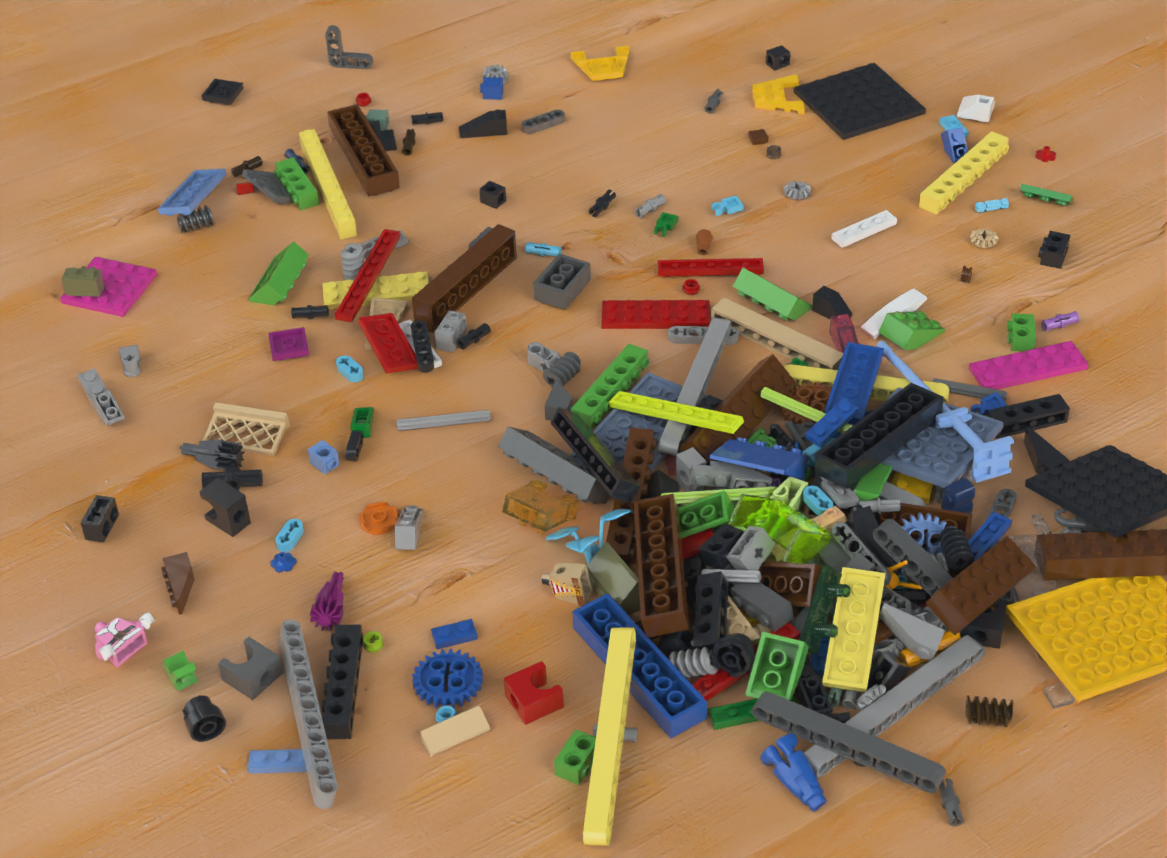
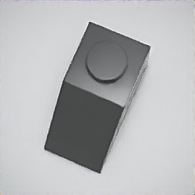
M555 381L545 404V420L552 421L559 407L571 411V408L574 406L572 405L570 394L557 381Z

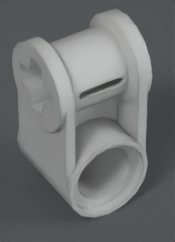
M538 342L530 343L527 347L528 364L542 372H545L547 368H550L551 365L561 358L559 353Z
M138 345L120 347V358L125 376L135 377L141 372V360Z

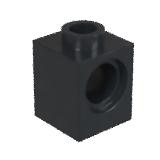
M780 45L766 50V64L774 71L790 65L791 53L784 46Z
M488 181L479 189L480 203L497 209L506 201V188L504 186Z

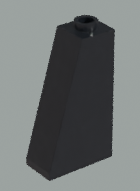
M859 505L850 510L851 513L846 516V524L852 527L886 568L894 566L893 558L874 540L873 532L878 527V523L871 507L863 508L862 505ZM857 541L853 542L850 546L851 552H856L859 549ZM870 556L865 557L872 563V558ZM897 569L892 571L896 575H899Z

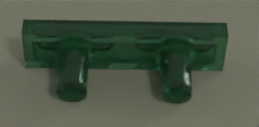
M822 566L799 641H803L808 645V652L810 654L818 653L822 637L835 638L837 636L838 627L834 624H827L835 597L848 598L851 592L847 584H839L842 574L830 566Z

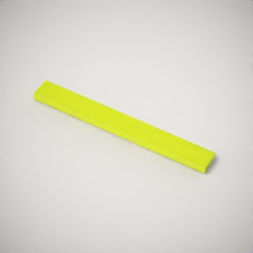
M619 391L609 401L611 408L734 434L744 423L742 416Z

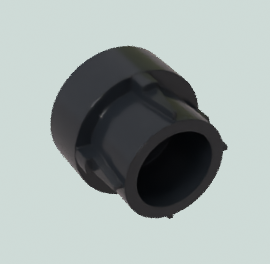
M199 695L190 699L185 704L184 709H182L186 728L191 738L197 742H206L216 738L226 727V719L221 709L214 705L207 696Z

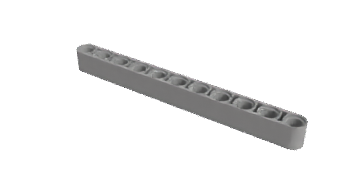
M712 318L676 403L694 407L700 406L729 337L732 325L731 320ZM668 420L659 442V453L674 456L681 452L679 447L685 442L691 425Z
M285 620L281 626L279 646L312 798L318 808L329 809L334 804L337 781L302 629L297 621Z
M969 635L964 636L844 724L877 737L981 660L986 648ZM816 744L804 753L818 778L824 776L847 759Z

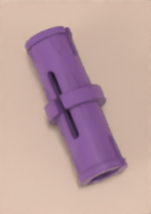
M1076 311L1065 315L1058 314L1054 318L1041 321V326L1044 331L1054 328L1061 329L1065 325L1079 322V315Z

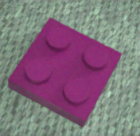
M304 327L269 333L273 361L309 356Z

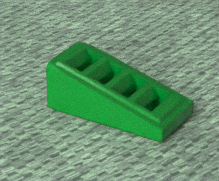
M374 407L355 408L350 425L351 432L352 430L363 431L364 438L371 437Z

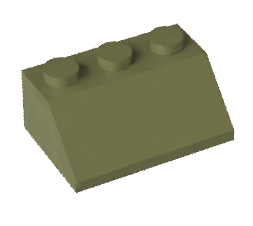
M608 542L605 543L587 565L591 586L596 590L598 597L608 593L625 613L630 615L640 610L639 580Z

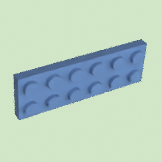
M194 170L158 207L159 215L191 214L227 175L226 170Z

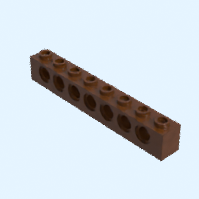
M630 427L622 466L639 484V488L630 503L615 498L613 510H634V501L644 500L643 495L647 496L648 484H646V480H650L651 477L649 465H653L654 462L652 450H656L657 438H654V430ZM627 513L610 520L606 543L610 544L628 567L630 559L634 560L635 547H633V544L636 543L634 513Z

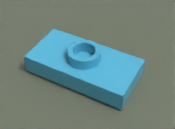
M955 115L939 118V124L945 131L963 127L964 135L968 137V130Z

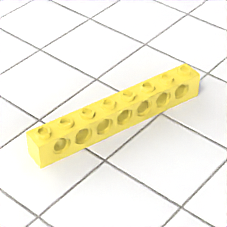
M991 131L920 194L919 207L936 215L941 210H944L951 201H954L960 193H963L969 185H972L991 165L1008 152L1009 138Z

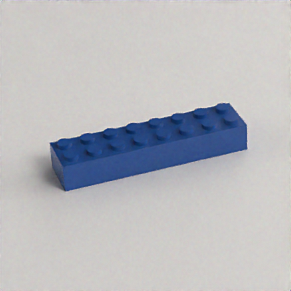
M608 593L572 611L573 629L605 665L611 628H635L636 644L629 692L670 739L707 719V701Z

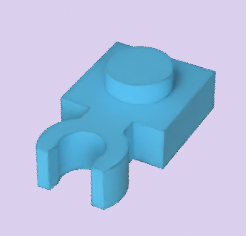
M737 196L721 199V203H712L711 210H715L716 216L723 214V212L731 214L742 211L743 203Z

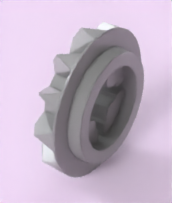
M794 180L793 183L788 182L784 187V193L792 199H804L811 194V186L807 185V182L802 183L801 180L799 182Z
M876 684L861 695L855 705L857 710L862 711L879 699L886 691L884 685L878 686Z

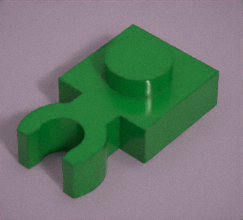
M662 212L656 221L654 234L662 232V236L665 237L667 230L672 231L678 223V216Z

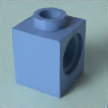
M324 440L308 449L310 464L324 475L339 466L337 450Z

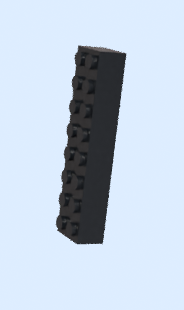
M914 383L908 384L815 454L814 474L848 489L935 422L936 415L941 414L943 410V396Z

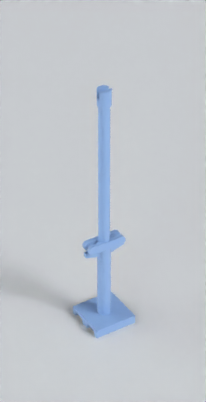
M884 341L877 343V347L884 348L883 356L910 383L932 391ZM943 402V410L941 414L936 415L935 426L937 428L953 427L974 448L972 479L978 483L1011 473L1009 460H1012L1013 453L1010 451V446L1014 443V440L1007 436L985 443L965 423L972 419V415L968 414L966 407L950 410Z

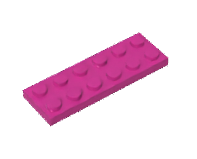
M1072 341L969 363V370L981 387L997 390L1088 369V362Z

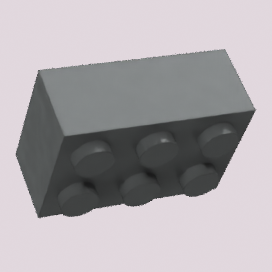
M559 253L533 283L534 300L566 310L591 280L590 263Z

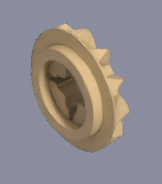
M977 228L976 231H972L970 241L977 247L990 248L997 244L998 237L996 232H992V229Z

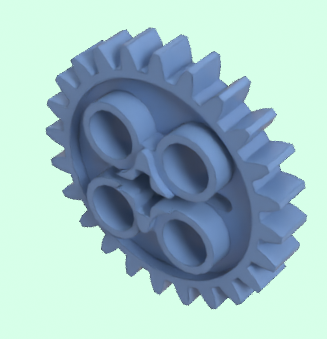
M919 513L918 519L910 515L909 522L902 519L904 525L901 527L909 535L912 531H919V536L914 540L920 546H923L924 543L926 548L923 549L928 554H934L936 558L937 553L941 552L944 556L940 540L936 543L930 542L932 535H940L941 531L945 529L946 522L944 520L939 522V517L937 516L931 520L929 513H927L925 518ZM901 567L899 571L904 573V569Z

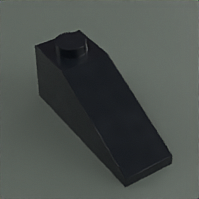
M497 109L489 111L459 126L460 138L508 135L506 110Z
M1030 427L1026 428L1024 444L1037 474L1069 462L1068 458Z

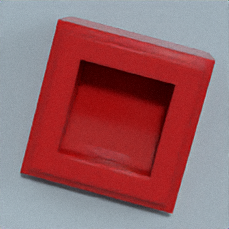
M251 182L236 183L238 195L254 193V186Z

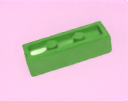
M879 464L859 480L854 491L860 501H869L879 497L892 471L891 466Z

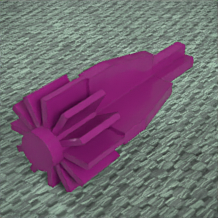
M341 571L339 573L333 572L330 582L327 581L320 589L309 615L311 616L310 622H315V628L321 625V631H324L325 626L331 631L333 626L336 628V625L341 623L344 613V593L342 592L344 578Z

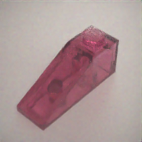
M848 314L830 317L829 334L838 351L844 353L847 342L859 344L854 325Z

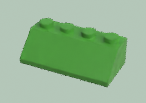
M294 241L273 258L248 300L267 305H275L279 301L283 302L288 296L287 292L294 286L293 281L300 276L301 273L299 271L306 266V259L309 254Z
M742 268L733 285L734 288L738 289V294L745 298L749 295L752 297V302L758 305L761 303L765 304L764 308L772 313L774 311L779 312L778 316L786 321L789 318L796 321L813 307V305L745 268Z

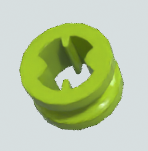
M371 631L364 635L363 642L366 651L377 652L381 650L383 642L382 635L379 632Z

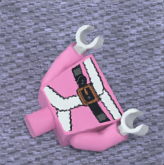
M148 612L142 615L139 621H125L121 618H115L109 624L100 621L95 626V632H97L95 635L97 658L104 661L109 659L116 667L120 666L147 644L144 629H149L150 624L156 620Z

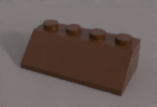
M763 562L758 570L761 572L760 583L789 601L791 606L813 607L829 590L831 568L817 564Z

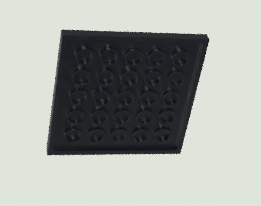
M869 63L868 65L856 67L855 69L794 87V93L843 140L926 113V108L876 63Z
M1107 445L1063 465L1026 479L1025 487L1116 538L1167 515V474L1147 465L1144 461L1132 457L1128 453L1118 450L1112 445Z

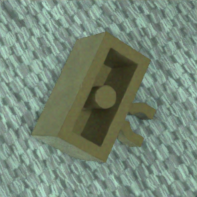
M86 266L66 268L62 276L64 291L68 296L100 297L105 287L101 269H96L93 266L89 269H86Z

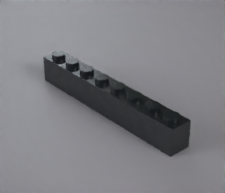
M559 407L551 421V425L611 497L630 503L637 494L639 484L578 413Z

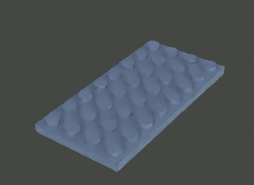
M648 372L629 393L676 403L683 386ZM704 395L701 404L708 396ZM614 408L593 431L621 465L624 460L630 427L654 430V438H657L656 450H652L654 462L653 465H649L651 472L667 456V454L659 453L658 451L661 436L668 422L667 419ZM574 452L571 454L572 457L581 461Z

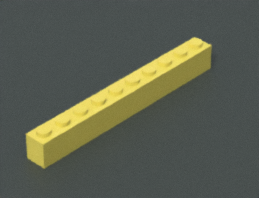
M315 129L299 132L301 149L340 240L356 237L355 219Z

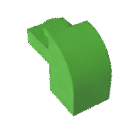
M184 651L163 660L162 665L177 691L198 682L195 675L197 669L193 662L189 663Z

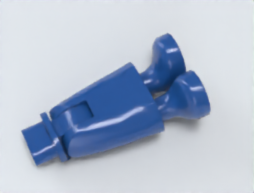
M792 733L779 738L776 741V745L787 757L788 764L782 759L780 752L774 745L764 750L760 760L766 766L774 765L773 773L781 783L801 800L805 806H809L812 812H815L827 802L823 796L824 791L821 789L818 779L804 753L801 750L795 751L794 748L798 743L797 737Z

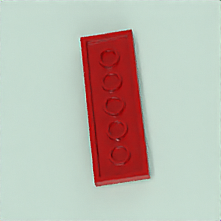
M709 300L602 301V329H669L673 326L709 327L710 325Z

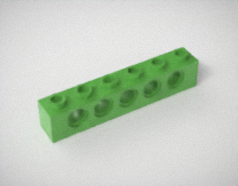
M628 344L576 402L571 411L578 413L592 430L596 424L600 423L602 417L610 411L609 401L619 391H627L632 382L637 380L640 373L648 367V350Z

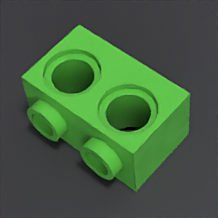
M1011 314V321H1007V342L1011 343V351L1023 352L1034 349L1036 341L1034 314Z
M575 729L554 760L555 776L577 785L580 784L583 778H587L593 763L596 737Z

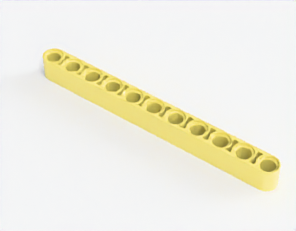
M634 627L611 628L583 829L585 845L608 846L611 840L636 644Z

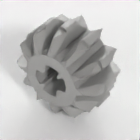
M492 64V66H486L483 69V81L484 77L503 78V86L508 83V72L504 66Z

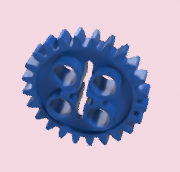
M441 649V654L439 655L436 652H433V657L426 655V662L419 661V667H415V673L412 674L415 694L420 696V701L426 699V705H430L433 702L434 708H437L440 704L442 706L451 705L453 708H455L456 703L463 706L464 700L471 702L470 696L477 697V691H481V684H483V673L480 663L475 661V657L469 658L468 652L461 655V650L453 653V650L450 649L448 653H445ZM448 665H450V674L448 676L449 686L448 692H446L445 683H447V667Z

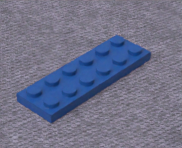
M847 342L824 413L827 414L844 398L859 407V413L849 423L856 424L864 418L883 358L884 348Z

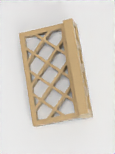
M215 402L213 407L214 414L202 441L209 440L211 436L217 433L220 436L218 440L224 441L236 436L238 441L235 443H240L239 445L243 446L241 451L275 456L285 430L289 429L290 422L287 413ZM217 420L227 422L219 427L216 426ZM237 423L244 424V426L236 430L233 428V425ZM254 426H261V427H262L261 429L255 431L254 433H253L252 430L250 429V428H252V427H254ZM230 427L232 432L223 436L221 431ZM273 428L279 429V431L273 435H270V433L268 432ZM248 430L250 435L241 439L238 434ZM263 433L267 434L268 437L261 441H258L256 438ZM251 439H254L256 442L251 446H245L244 444ZM270 441L273 443L271 449H265L262 447Z

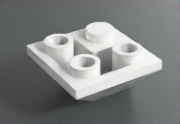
M983 95L963 97L957 117L989 122L995 105L994 97Z

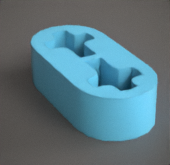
M345 355L337 358V370L347 380L359 382L364 378L363 368L351 357Z
M810 485L804 488L803 501L817 516L833 507L832 500L819 487Z
M290 519L280 530L275 539L279 551L289 552L295 547L304 533L301 520Z

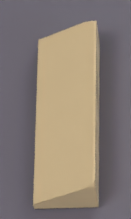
M476 706L421 730L420 737L422 744L431 757L490 731V727L480 706Z

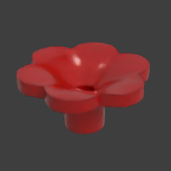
M1044 146L1043 150L1036 151V159L1042 162L1055 160L1056 153L1051 151L1049 146Z

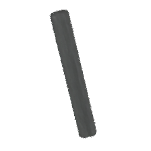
M934 378L932 381L946 384L951 393L985 398L997 392L1004 402L1007 399V392L1003 390Z

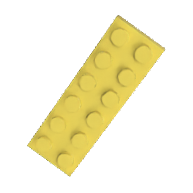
M427 272L378 277L362 306H370L372 297L412 301V297L429 284ZM354 280L322 283L324 306L328 305L329 310L338 309Z
M842 568L822 682L823 686L858 692L867 691L885 573Z

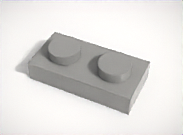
M829 480L821 482V489L840 509L858 505L859 498L850 488L845 489Z

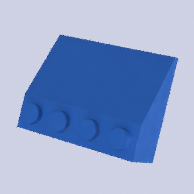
M737 437L736 440L729 439L710 455V459L799 479L805 478L809 456L803 454V450L791 448V452L785 451L784 446L773 444V448L766 447L767 443L760 441L750 444L748 443L749 439Z

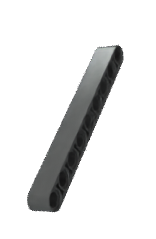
M763 692L751 710L753 716L764 723L790 734H795L799 738L925 792H937L946 775L945 768L937 762L771 692Z

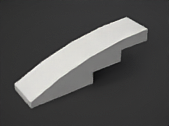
M914 288L874 314L861 326L862 331L876 340L881 335L879 329L887 313H895V311L915 312L927 300V297Z

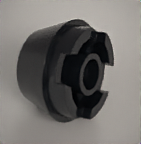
M732 633L720 638L715 643L712 659L718 670L723 669L725 672L730 673V677H740L752 669L755 647L749 637L741 633Z

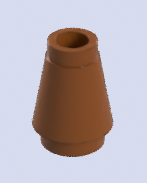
M702 229L696 234L697 252L700 255H706L711 245L713 236L709 230Z

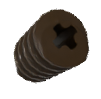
M967 695L965 716L969 724L976 718L978 725L985 719L987 726L994 720L996 727L999 726L1001 721L1004 722L1006 728L1012 720V699L1009 705H1007L1006 699H1002L998 705L996 698H993L989 704L987 697H984L980 703L978 696H975L971 702L970 696Z

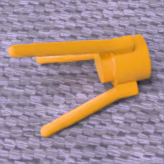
M907 560L887 568L891 573V581L885 587L894 589L896 586L923 589L917 584L900 582L898 576L892 572L908 564Z

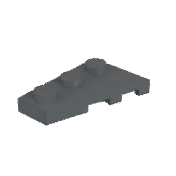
M243 170L242 175L277 204L290 203V195L274 172Z

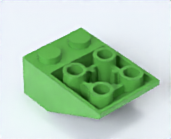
M895 311V313L886 314L879 333L904 350H915L945 332V329L940 326L939 322L927 318V314L922 311Z

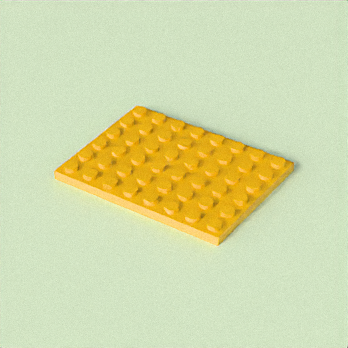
M1160 575L1090 578L1006 606L1005 613L1078 702L1167 671V582Z

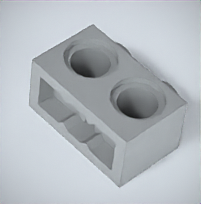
M450 310L447 312L435 331L436 349L452 353L458 346L457 340L462 338L467 331L466 314Z

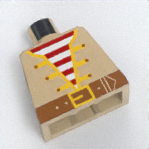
M558 563L551 573L545 572L542 576V584L551 586L556 599L583 606L587 604L593 594L586 564Z

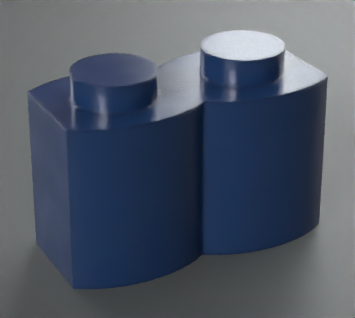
M963 478L946 486L943 490L941 509L971 514L973 510L972 500L975 497L974 485L966 478Z

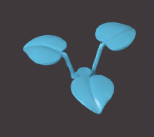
M617 509L601 516L599 536L593 535L579 538L575 532L579 530V527L569 526L546 536V541L563 538L567 535L574 536L576 540L566 543V547L580 553L583 552L588 565L603 546L604 524L627 513H634V510ZM598 539H599V546H597V544L594 543V542L597 541Z

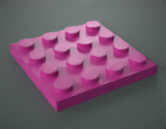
M95 256L86 269L92 266L96 269H101L105 285L101 296H68L64 293L60 300L62 304L124 317L157 276V271L152 268Z

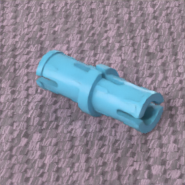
M527 242L525 247L526 253L540 254L542 257L545 255L557 257L562 251L561 246H550L546 243L536 244Z

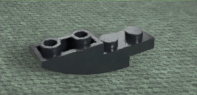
M807 654L795 692L804 707L821 714L831 713L833 709L819 675L815 674Z

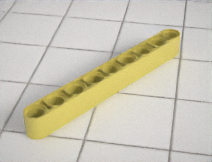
M799 365L784 366L797 382L795 385L799 387L802 386L803 382L809 385V382L812 381L813 385H816L819 381L821 386L827 383L828 388L833 386L838 370ZM877 375L870 400L885 402L898 387L903 389L910 382L904 378ZM923 381L934 393L943 396V402L948 403L950 390L946 384Z

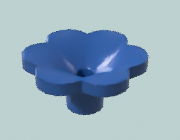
M280 552L274 556L270 564L271 567L275 568L276 572H288L293 569L296 559L292 557L291 553Z

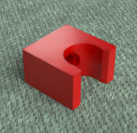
M543 661L504 677L505 696L525 725L564 708L563 689L560 685H555L549 689H538L547 684L546 665Z

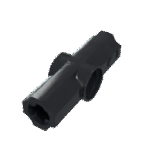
M231 466L223 472L202 473V488H205L217 478L237 490L240 487L263 486L262 470L241 471L238 467Z

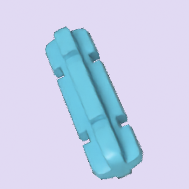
M1006 198L1000 199V201L997 199L984 201V203L977 202L975 210L979 213L984 212V210L1008 208L1009 202Z

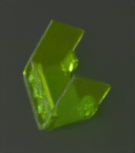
M741 494L728 522L729 525L740 526L746 529L749 526L762 527L775 543L787 550L783 558L785 562L807 564L830 543L833 534L786 503L774 498Z

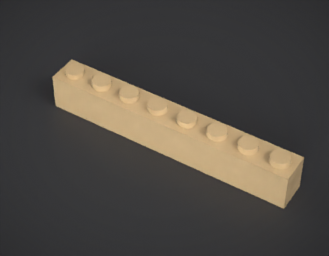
M725 297L711 308V320L713 317L731 320V327L739 331V336L791 361L793 358H799L803 362H807L808 367L839 369L843 353Z

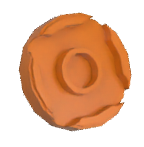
M375 502L367 505L363 512L361 511L359 516L360 525L367 533L383 535L395 529L399 512L394 505L392 507L387 502Z

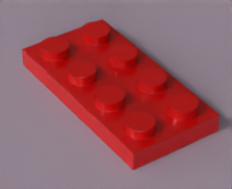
M393 313L359 317L358 324L386 374L418 369L415 352Z

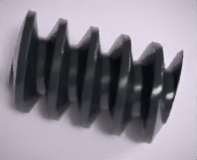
M954 526L943 529L939 535V540L948 567L953 570H964L974 562V557L965 532Z

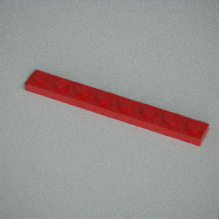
M389 229L382 231L335 313V320L353 322L401 237L400 231Z

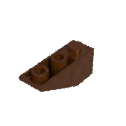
M187 552L163 558L165 567H161L164 579L168 578L169 580L165 581L168 593H173V595H170L172 607H177L179 615L183 613L195 580Z

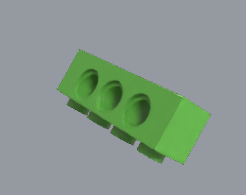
M294 157L275 163L276 170H274V173L292 197L294 205H297L300 210L319 205L317 190Z

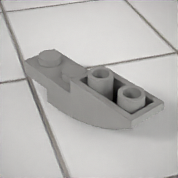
M95 368L78 375V380L86 392L87 399L107 426L125 419L110 390H107Z
M711 461L709 466L692 464L688 479L689 485L728 487V489L771 487L773 481L771 477L756 470L719 461Z

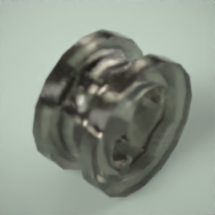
M778 145L768 146L767 157L773 160L779 159L781 157V147Z

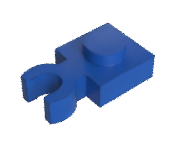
M995 392L981 399L980 405L975 404L971 406L970 411L980 412L978 414L985 415L989 414V410L1004 407L1007 404Z

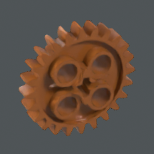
M812 381L809 382V385L803 382L801 387L795 385V390L790 389L789 393L785 396L824 412L833 386L827 388V383L821 386L819 381L816 385H813ZM781 407V413L785 421H793V424H803L804 422L817 423Z

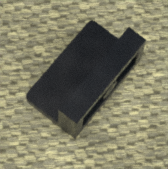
M379 120L373 121L374 132L385 151L397 150L393 130L381 131Z

